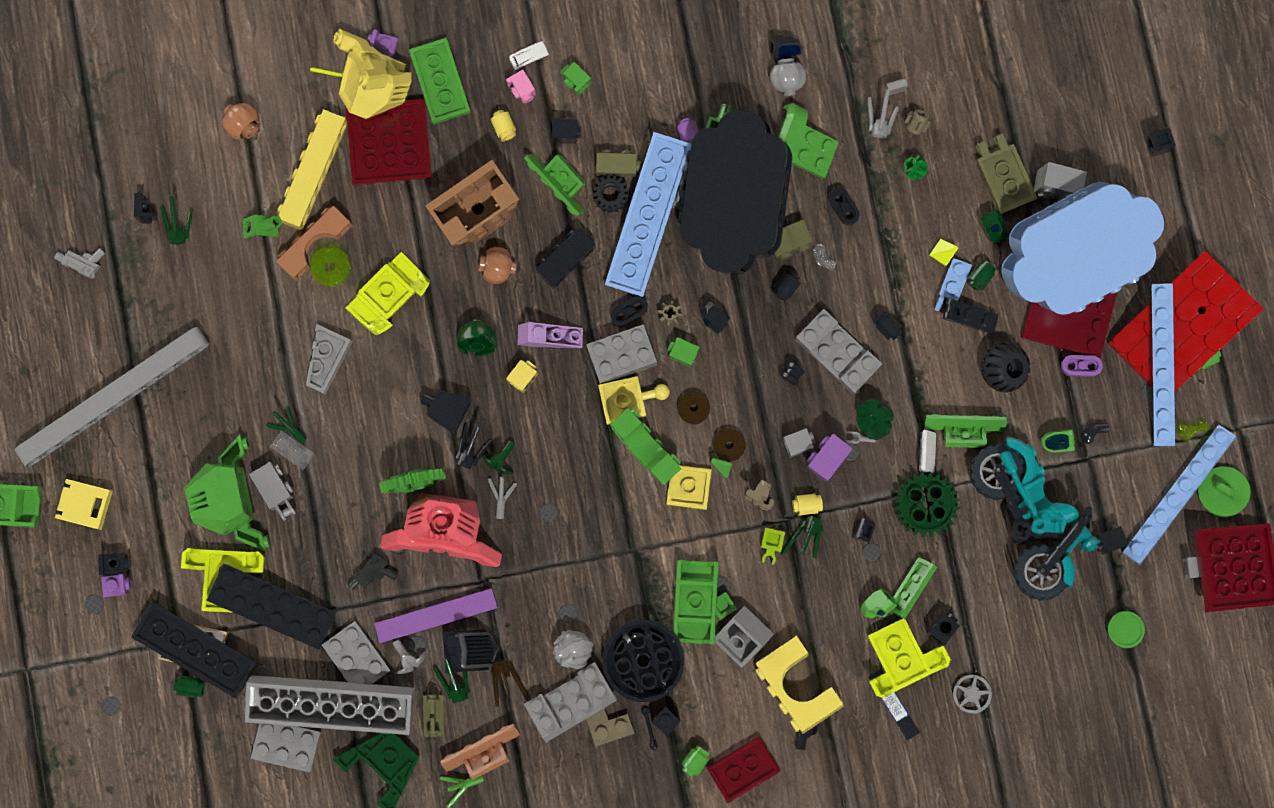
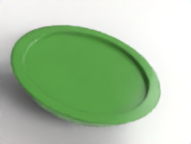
M1123 611L1111 618L1108 625V634L1117 646L1132 648L1138 645L1144 637V623L1135 613Z

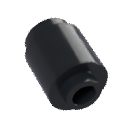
M792 271L789 274L784 272L775 284L772 293L785 302L787 298H791L801 283L798 281L800 277Z
M883 311L873 321L876 324L877 330L887 340L891 338L895 340L903 333L900 330L903 326L890 313L887 314Z

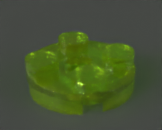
M336 247L318 250L313 255L310 263L313 278L320 285L330 288L344 283L349 277L351 270L349 258L341 249ZM334 262L336 265L334 266L335 270L327 272L325 270L327 269L325 267L326 264Z

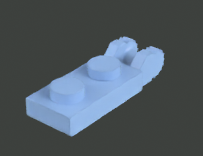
M955 258L952 259L938 294L939 298L934 310L939 311L941 309L944 298L959 300L972 265Z

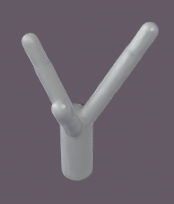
M488 478L490 487L497 500L496 519H504L505 502L517 483L514 482L503 497L504 478H500L499 494L492 479Z

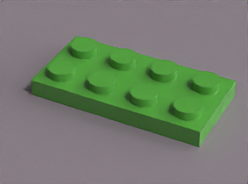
M447 38L410 49L409 52L433 125L471 113Z

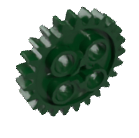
M921 472L920 478L913 474V481L906 478L907 486L900 484L899 486L903 491H896L895 493L900 498L893 500V502L899 504L894 510L900 511V514L896 516V518L903 519L900 525L907 524L906 531L914 529V536L921 532L922 538L925 537L926 532H928L931 538L934 531L938 536L941 535V528L944 531H948L946 524L954 525L951 518H958L954 511L960 509V507L955 506V503L959 502L960 499L953 497L958 492H951L950 490L953 484L947 486V478L942 481L939 480L940 474L933 478L932 472H929L927 477H925L924 472ZM923 487H926L927 502L931 503V506L928 508L931 518L930 523L927 521V509L925 506L922 507V503L925 502ZM932 488L940 491L939 498L936 499L931 496L930 490ZM911 491H917L920 494L919 501H913L910 498ZM935 508L943 511L941 519L934 516L933 511ZM914 511H920L923 514L922 521H916L913 518Z

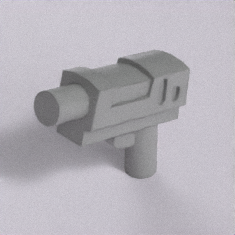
M99 248L93 255L84 253L83 257L68 250L65 255L57 252L54 259L60 261L63 266L70 267L79 274L92 279L95 278V274L100 268L96 263L105 253Z

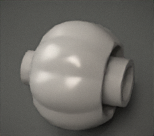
M794 59L779 60V65H775L770 72V83L775 90L784 93V96L796 95V91L805 84L806 71L800 63H794Z

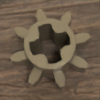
M915 110L914 113L910 111L905 120V123L908 124L907 129L917 135L921 131L925 133L931 123L928 120V114L922 110Z
M671 301L670 305L663 303V311L658 310V314L663 315L660 323L663 321L667 322V327L673 322L678 325L677 318L683 317L681 313H678L681 306H673V301ZM669 310H673L674 315L671 318H668V315L665 314Z

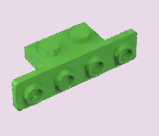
M529 154L524 157L528 167L541 176L540 179L545 185L552 188L554 195L567 205L570 213L578 216L586 212L573 197L586 182L560 154L556 155L547 166L535 154Z
M932 414L926 415L924 429L944 430L945 447L986 448V431L1004 432L1007 425V417Z

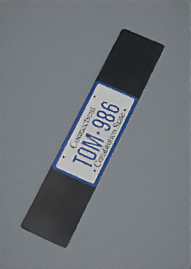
M879 669L868 676L871 681L884 673ZM895 692L885 698H881L906 740L920 733Z

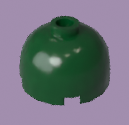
M476 319L461 327L457 338V348L460 352L468 355V352H476L474 356L477 357L487 356L495 352V347L497 348V334L491 325Z

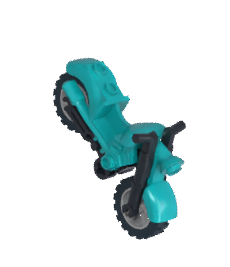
M1006 437L1005 447L1002 445H991L982 449L975 456L970 469L971 482L976 491L984 495L985 498L993 500L1003 499L1007 511L1014 521V526L1010 532V538L1013 543L1021 545L1026 543L1028 539H1032V541L1054 539L1058 542V545L1054 547L1035 545L1026 549L1018 558L1014 571L1015 582L1023 594L1038 601L1051 600L1060 595L1065 588H1072L1075 579V567L1069 554L1078 542L1081 543L1080 551L1086 549L1087 552L1097 549V544L1102 541L1092 536L1086 527L1092 518V508L1089 506L1085 507L1084 513L1079 516L1078 510L1072 505L1050 502L1045 497L1043 490L1045 482L1043 475H1045V471L1041 463L1037 464L1035 459L1037 454L1033 445L1029 446V444H1025L1019 439ZM994 458H1000L1001 464H996ZM990 460L994 469L984 467V465ZM983 471L990 472L992 475L984 479ZM1007 474L1011 475V481L1009 480ZM992 479L995 483V487L989 485L987 482ZM1018 529L1021 532L1025 531L1023 538L1021 535H1016ZM1038 558H1046V560L1040 564ZM1035 560L1038 568L1028 567L1030 562ZM1027 571L1034 572L1035 576L1030 580L1028 579ZM1058 572L1056 581H1054L1048 575L1050 573ZM1039 578L1040 587L1033 585L1031 582ZM1045 579L1052 583L1051 586L1043 588Z

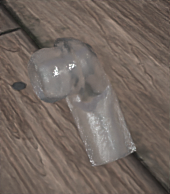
M817 244L813 249L816 263L819 266L834 271L837 262L827 258L826 247L823 244Z

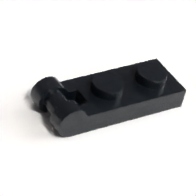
M947 299V309L943 313L942 319L988 334H994L999 314L967 305L954 299ZM955 309H958L957 316L954 314Z

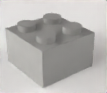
M1048 162L1037 170L1034 193L1038 194L1039 198H1054L1058 202L1084 188L1087 172Z

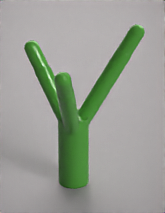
M481 775L474 780L471 778L464 780L441 776L440 780L460 783L449 787V792L461 788L446 808H450L468 787L484 782L483 776Z

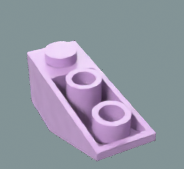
M533 322L518 325V345L582 348L583 328Z

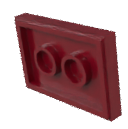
M760 736L706 767L727 804L780 772Z

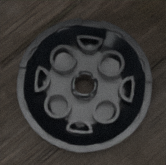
M635 620L622 625L612 634L604 648L603 670L608 683L617 693L631 701L652 702L665 697L677 686L684 671V651L679 639L668 627L656 621ZM642 655H646L650 659L646 667L641 666L639 663V658Z

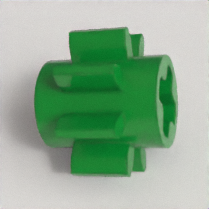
M919 155L916 158L910 156L905 161L903 173L907 174V178L913 181L916 178L921 180L927 174L928 163L924 161L925 158Z

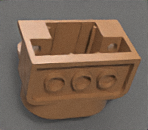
M491 160L426 205V208L451 245L454 246L455 244L461 245L465 242L480 241L503 226L511 218L514 208L520 199L498 166ZM480 206H483V213L480 215H476V209Z

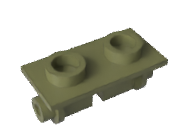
M444 695L423 696L424 737L444 736Z

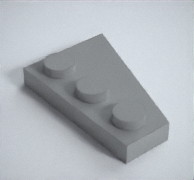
M316 324L315 341H313V354L309 364L306 386L326 395L353 341Z

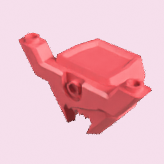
M421 493L408 508L404 529L382 535L380 544L382 549L392 551L402 549L429 553L430 549L437 553H444L446 551L449 556L471 559L482 565L492 567L500 566L502 557L499 551L483 542L476 541L480 523L476 501Z

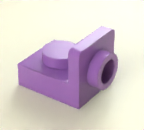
M374 29L372 35L369 34L367 42L381 54L394 59L399 40L392 36L380 34L378 30Z
M127 574L101 577L104 598L129 595L132 584Z

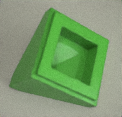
M713 458L711 464L724 478H728L732 464Z

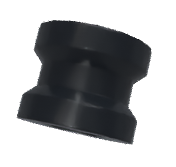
M788 362L786 370L780 374V377L797 386L799 377L803 376L805 371L796 364Z

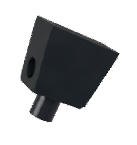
M439 390L435 397L425 393L420 403L429 407L427 416L455 435L472 401L470 398Z

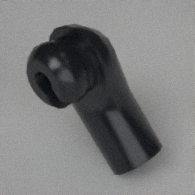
M1089 424L1082 432V441L1085 444H1091L1097 433L1109 432V424Z
M817 725L804 734L800 730L797 731L795 749L806 750V739L818 732Z

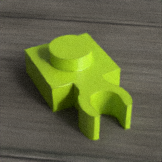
M765 528L761 548L767 550L762 557V563H765V558L770 556L773 559L772 565L775 564L776 557L774 553L775 551L781 552L785 532Z

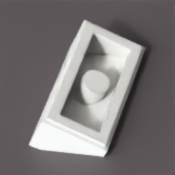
M923 430L920 433L919 471L934 473L936 433L928 430Z

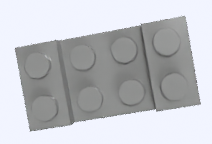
M825 309L795 339L853 395L882 366V363L839 326L838 322Z
M595 662L577 672L578 676L544 696L540 694L524 704L546 743L617 701Z

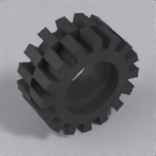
M609 174L606 177L602 176L599 181H596L593 187V199L597 207L601 208L602 211H608V213H612V211L618 212L628 202L629 191L626 182H623L621 177L617 178V175L610 176ZM607 187H614L618 190L619 195L615 200L608 201L604 198L603 191Z

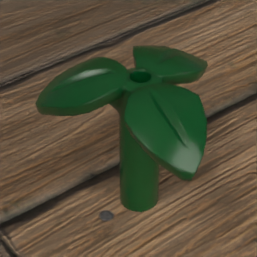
M508 441L502 451L490 460L484 455L485 463L491 469L495 468L500 474L513 475L514 472L504 469L503 466L505 459L515 444L512 441Z

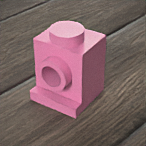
M524 70L506 79L507 85L516 99L520 98L524 104L534 99L533 96L536 95L535 89Z

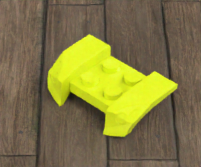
M400 252L358 291L357 297L346 309L370 332L379 335L393 326L388 320L414 293L419 297L424 294L430 284V280L414 263Z

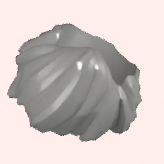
M571 630L562 631L561 636L554 642L553 655H555L554 658L561 666L581 669L586 666L587 660L591 657L594 643L584 633Z

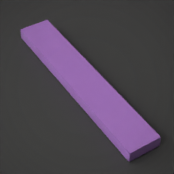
M491 588L374 624L379 642L383 643L494 610L498 607Z

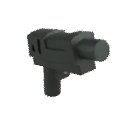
M378 553L358 573L353 575L354 579L348 586L352 590L359 584L365 588L374 578L381 580L384 576L395 580L398 573L387 568L386 566L389 562L383 559L381 553Z

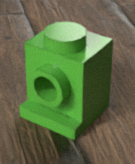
M575 62L571 65H566L561 71L565 79L564 83L570 89L574 88L577 97L592 84L591 78Z

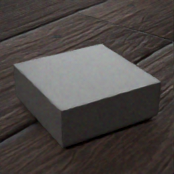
M906 79L887 83L885 92L889 89V95L906 91L908 86Z

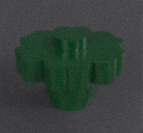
M869 399L859 405L856 412L859 417L857 424L862 433H867V437L873 440L882 439L890 434L892 429L891 421L894 419V413L891 408L882 406L881 401L878 399Z

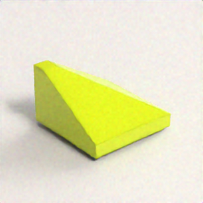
M940 239L929 256L947 266L958 247Z

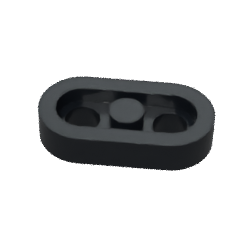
M843 188L832 190L829 195V203L839 220L846 226L854 225L858 221L860 213L850 195ZM835 197H841L842 201L836 202ZM845 214H852V218L847 219L845 217Z
M635 296L613 309L611 313L612 323L617 327H625L644 316L648 310L646 299L641 296ZM640 304L642 309L637 311L634 309V306ZM622 314L625 316V319L619 321L617 316Z

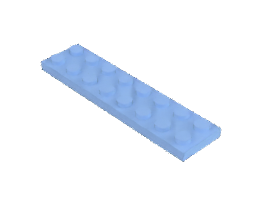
M656 132L653 133L605 285L641 297L644 296L687 162V152L691 150L690 143Z

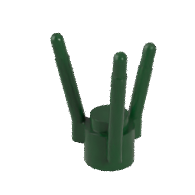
M170 196L171 229L165 208L161 206L167 240H169L170 244H185V239H189L193 209L189 210L185 231H183V227H177L174 197Z
M807 516L806 521L802 520L799 528L784 547L781 555H785L804 529L803 532L807 536L801 554L805 553L811 536L816 534L813 549V558L815 559L817 557L820 535L823 530L821 528L823 522L815 517Z
M445 658L446 668L453 685L449 689L438 668L433 666L438 679L447 692L448 699H452L453 704L469 699L467 693H470L467 672H463L464 687L462 683L457 685L449 660Z

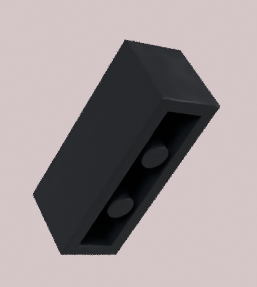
M580 228L576 231L571 230L565 236L566 240L561 245L559 243L555 245L551 250L552 254L547 259L545 257L542 258L536 265L537 274L553 289L596 249V244Z

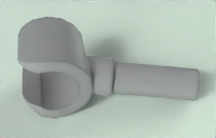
M847 432L853 435L851 441L846 440L847 443L857 444L863 441L875 443L876 441L861 436L859 432Z

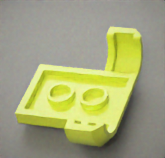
M187 548L182 552L181 568L205 570L201 611L233 613L206 601L223 563L245 573H264L265 557L258 551L240 552Z
M901 619L867 636L885 671L884 674L869 681L875 695L885 698L949 666L950 658L944 646L922 654L905 619Z

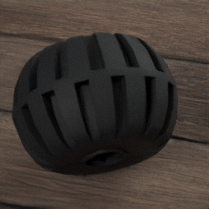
M1003 342L996 344L988 349L982 358L984 360L981 362L983 379L987 385L998 392L1007 393L1015 391L1023 386L1029 377L1028 373H1030L1031 368L1029 367L1030 360L1028 355L1021 347L1014 343Z

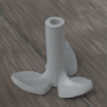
M399 639L393 643L402 657L401 662L404 668L396 672L397 674L409 673L413 671V667H418L423 662L426 652L416 659L408 653Z

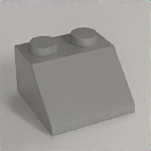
M744 606L716 635L715 643L742 668L774 634Z

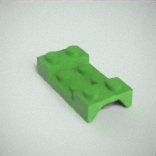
M0 484V525L38 528L42 488L38 486Z
M677 560L674 634L680 643L715 645L719 562Z

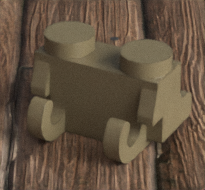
M761 480L756 490H747L745 498L753 502V505L768 511L772 508L774 500L770 499L768 505L763 501H766L772 485Z

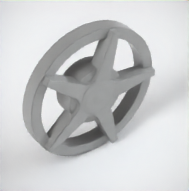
M964 676L956 682L953 688L955 704L966 713H979L986 709L991 701V688L988 682L980 676ZM974 678L972 686L965 688L959 685L965 679ZM977 679L985 684L988 691H980L976 687ZM957 688L964 692L965 699L960 704L956 696ZM988 694L986 703L983 707H980L978 700L981 695ZM967 702H974L978 709L968 710L962 706Z

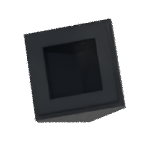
M858 518L852 538L870 543L875 523L864 518Z

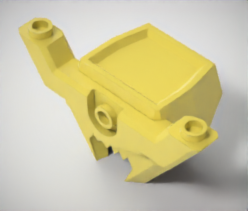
M339 29L334 35V44L339 49L348 53L339 95L349 113L367 119L403 104L411 84V73L403 72L406 64L381 54L371 47L367 40Z

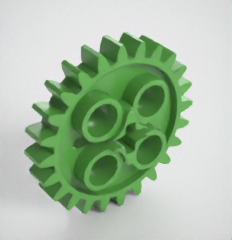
M418 469L392 476L390 480L379 483L383 494L391 492L408 493L433 486L435 482L444 480L446 476L444 469Z

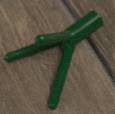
M286 407L289 423L276 411H273L272 414L286 427L269 423L266 426L289 432L303 444L307 438L295 427L290 408Z

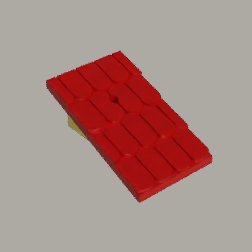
M1206 251L1171 282L1173 283L1174 392L1264 309ZM1151 301L1107 344L1153 388Z

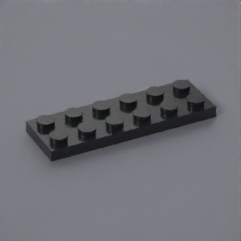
M223 563L206 600L319 650L336 614L335 611Z
M151 602L131 636L134 640L235 699L240 695L258 662L155 602Z

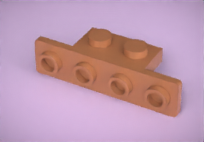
M514 724L504 726L500 731L492 735H486L482 740L465 746L463 750L447 755L440 763L446 772L465 764L471 779L474 780L509 762L502 744L519 736V731Z

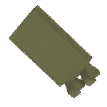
M1002 133L993 138L998 147L994 150L989 151L985 141L975 146L978 154L981 156L976 162L1000 214L1037 199V195L1034 193L1033 186L1015 145L1008 146Z

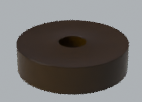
M687 393L678 403V414L687 424H700L709 415V401L701 393ZM692 405H696L698 407V410L696 412H692L690 410V407Z
M733 429L719 432L713 442L716 456L726 462L738 460L743 455L746 447L742 434ZM731 442L733 448L727 449L725 444Z

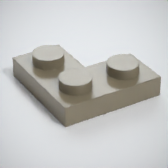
M604 708L586 719L595 747L634 734L628 714L608 720Z

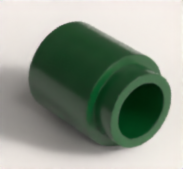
M985 260L982 263H978L967 278L969 281L968 285L976 291L979 289L984 290L994 277L996 268Z
M180 675L179 679H175L173 690L176 691L178 696L202 697L205 690V681H201V678Z

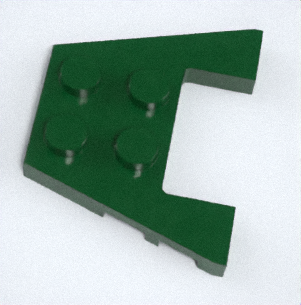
M380 733L333 759L347 773L362 758L391 787L376 804L380 808H395L420 757L397 734Z

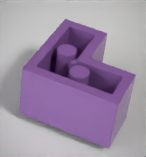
M834 434L830 438L826 436L818 446L820 449L819 453L813 452L807 460L810 463L807 468L826 483L853 449Z

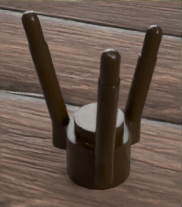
M508 660L492 664L493 670L491 672L496 707H499L498 679H502L506 696H509L510 692L506 678L510 677V673L527 702L531 700L517 676L513 664L509 665Z

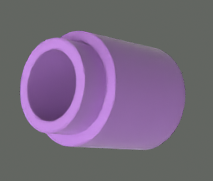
M690 118L683 119L679 122L680 125L677 126L680 139L692 144L693 138L699 132L696 121Z

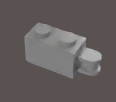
M269 462L249 474L269 509H276L283 521L286 520L287 516L296 514L290 503V500L294 498L291 494L294 491L288 481H283L281 477L283 472L278 464L274 466L273 463ZM286 503L288 507L281 510L280 506Z

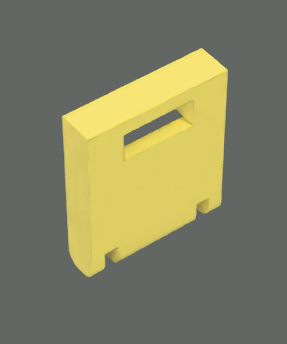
M66 479L65 483L70 485V488L63 487L57 510L63 513L62 515L55 514L54 518L102 530L113 491ZM96 498H100L102 503L97 518L91 517Z

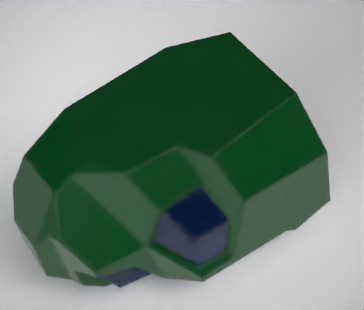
M994 210L979 219L980 226L989 241L994 244L1006 242L1008 233L999 210Z

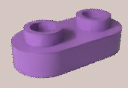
M1069 355L1061 362V370L1068 376L1094 377L1103 368L1102 361L1096 356ZM1068 363H1072L1074 365L1073 370L1068 368ZM1088 364H1093L1094 370H1089Z

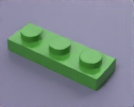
M918 557L893 597L897 602V606L891 612L903 619L906 618L937 569L934 564Z

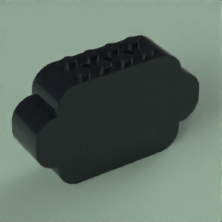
M730 111L721 118L718 128L710 127L699 131L693 138L691 150H688L686 161L689 162L688 170H685L684 173L686 188L681 194V202L684 203L683 210H680L678 221L681 222L680 232L682 238L691 247L701 250L703 261L709 268L729 275L743 274L753 266L755 258H767L775 254L781 245L793 160L792 152L783 140L771 133L768 123L752 111Z

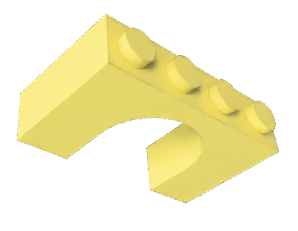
M796 636L756 663L758 669L755 671L761 680L765 679L768 682L769 686L766 688L772 697L777 696L781 703L778 705L785 715L789 713L793 719L790 723L795 731L800 730L804 734L844 706L832 687L807 702L795 701L785 693L783 679L786 672L809 656L807 650Z

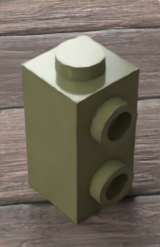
M603 150L601 153H597V177H606V175L610 174V176L617 175V178H636V172H640L641 160H637V154H633L631 151H622L621 154L610 150Z

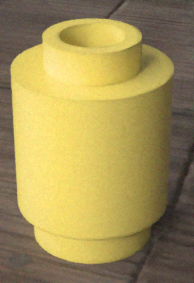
M504 110L495 112L491 122L498 138H501V141H507L515 137L516 128L509 112H504Z
M814 493L795 496V500H792L793 512H797L798 516L818 514V511H823L821 495Z

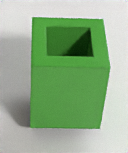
M677 337L675 342L671 341L667 352L670 353L669 359L691 368L698 354L699 347Z

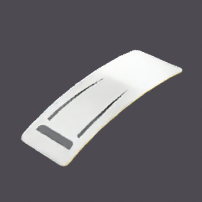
M541 41L510 55L509 58L514 69L517 70L549 54L544 43Z

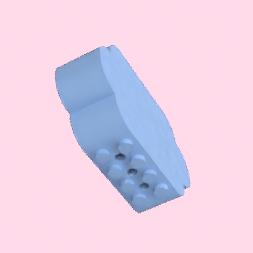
M1106 182L1090 184L1014 226L1009 236V244L1013 253L1003 262V280L1013 295L1030 302H1037L1043 308L1055 313L1070 314L1074 311L1080 312L1086 308L1087 304L1091 302L1096 303L1104 299V295L1120 291L1122 289L1121 286L1137 282L1140 276L1147 273L1153 267L1156 260V250L1153 242L1161 236L1164 229L1162 213L1153 200L1130 194L1127 189L1120 185Z

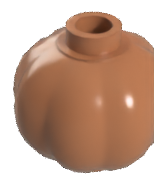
M239 103L234 106L231 104L225 108L223 112L225 114L223 127L231 138L238 140L243 138L249 139L256 134L259 118L256 110L251 105Z
M492 247L486 250L485 256L480 255L478 271H482V277L487 282L500 284L505 282L510 274L515 273L516 262H512V257L506 249Z

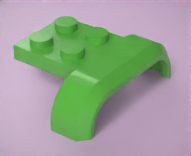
M794 103L785 105L784 109L787 110V114L778 137L790 147L793 156L792 164L821 179L825 178L839 142L806 126L808 111Z

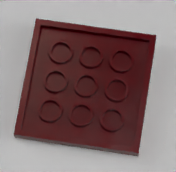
M425 99L405 101L399 106L367 119L349 113L346 107L353 186L432 179Z
M1117 292L1104 295V299L1101 301L1091 302L1086 305L1084 310L1080 312L1074 311L1070 314H1058L1043 308L1037 302H1030L1021 338L1081 355L1096 356L1100 359Z
M1270 523L1194 531L1205 613L1274 605V546Z

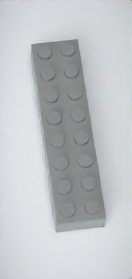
M251 675L246 682L245 722L409 735L413 727L415 688Z

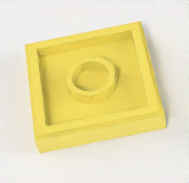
M679 465L682 469L669 480L666 505L707 510L712 469Z

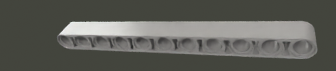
M198 327L192 328L20 444L14 451L25 467L34 465L204 350L209 345V342Z

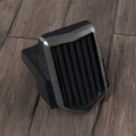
M486 629L443 632L444 659L448 658L453 673L489 670V667L494 664L498 647L492 635Z

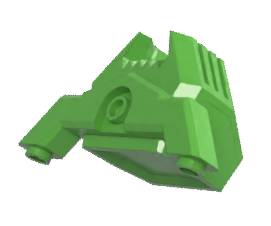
M239 434L219 456V464H205L185 486L192 522L224 536L234 531L236 540L267 552V547H270L268 536H264L263 532L253 529L251 526V521L254 519L244 469L238 465L245 457L249 444L247 438H243V435Z

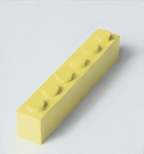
M324 109L322 114H318L316 118V128L314 133L311 132L308 137L307 143L309 144L306 151L303 150L301 153V163L299 168H296L293 172L291 187L288 186L285 191L284 197L286 199L284 204H281L277 210V216L281 218L283 224L301 231L304 229L347 127L346 118Z

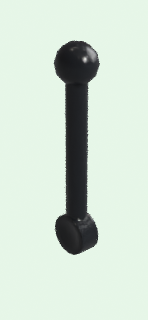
M643 708L642 715L645 716L651 741L650 749L656 750L658 745L655 743L650 724V711L648 708Z

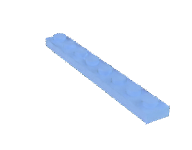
M1173 283L1152 284L1154 446H1175Z
M1220 425L1217 426L1123 551L1125 556L1141 565L1235 440L1236 436Z

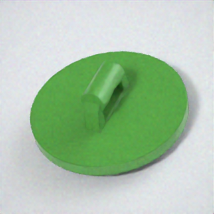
M1216 467L1210 471L1198 487V497L1202 506L1208 512L1216 516L1229 517L1238 514L1246 507L1250 498V486L1246 477L1238 470L1231 467Z

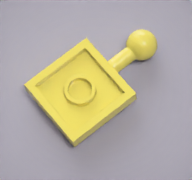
M638 376L598 385L607 425L627 408L630 410L634 408L641 417H646L643 400L651 398L665 400L670 394L669 388L664 384L657 385L654 390L641 392Z

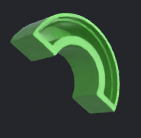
M627 408L610 423V427L645 469L664 485L682 469L679 466L681 462L674 454L670 456L663 450L664 445L659 439L656 438L654 440L650 436L651 430L639 421L641 416L634 408L631 410Z

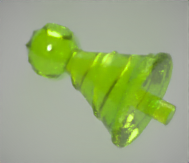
M1205 421L1196 426L1180 424V433H1177V435L1182 437L1185 443H1188L1199 431H1208L1209 424Z

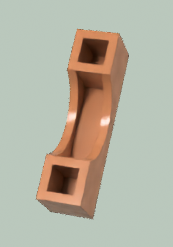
M334 206L327 208L322 212L321 218L317 222H312L307 227V232L302 237L298 236L292 242V247L279 254L276 262L297 282L310 269L307 256L311 245L325 237L339 240L353 226Z

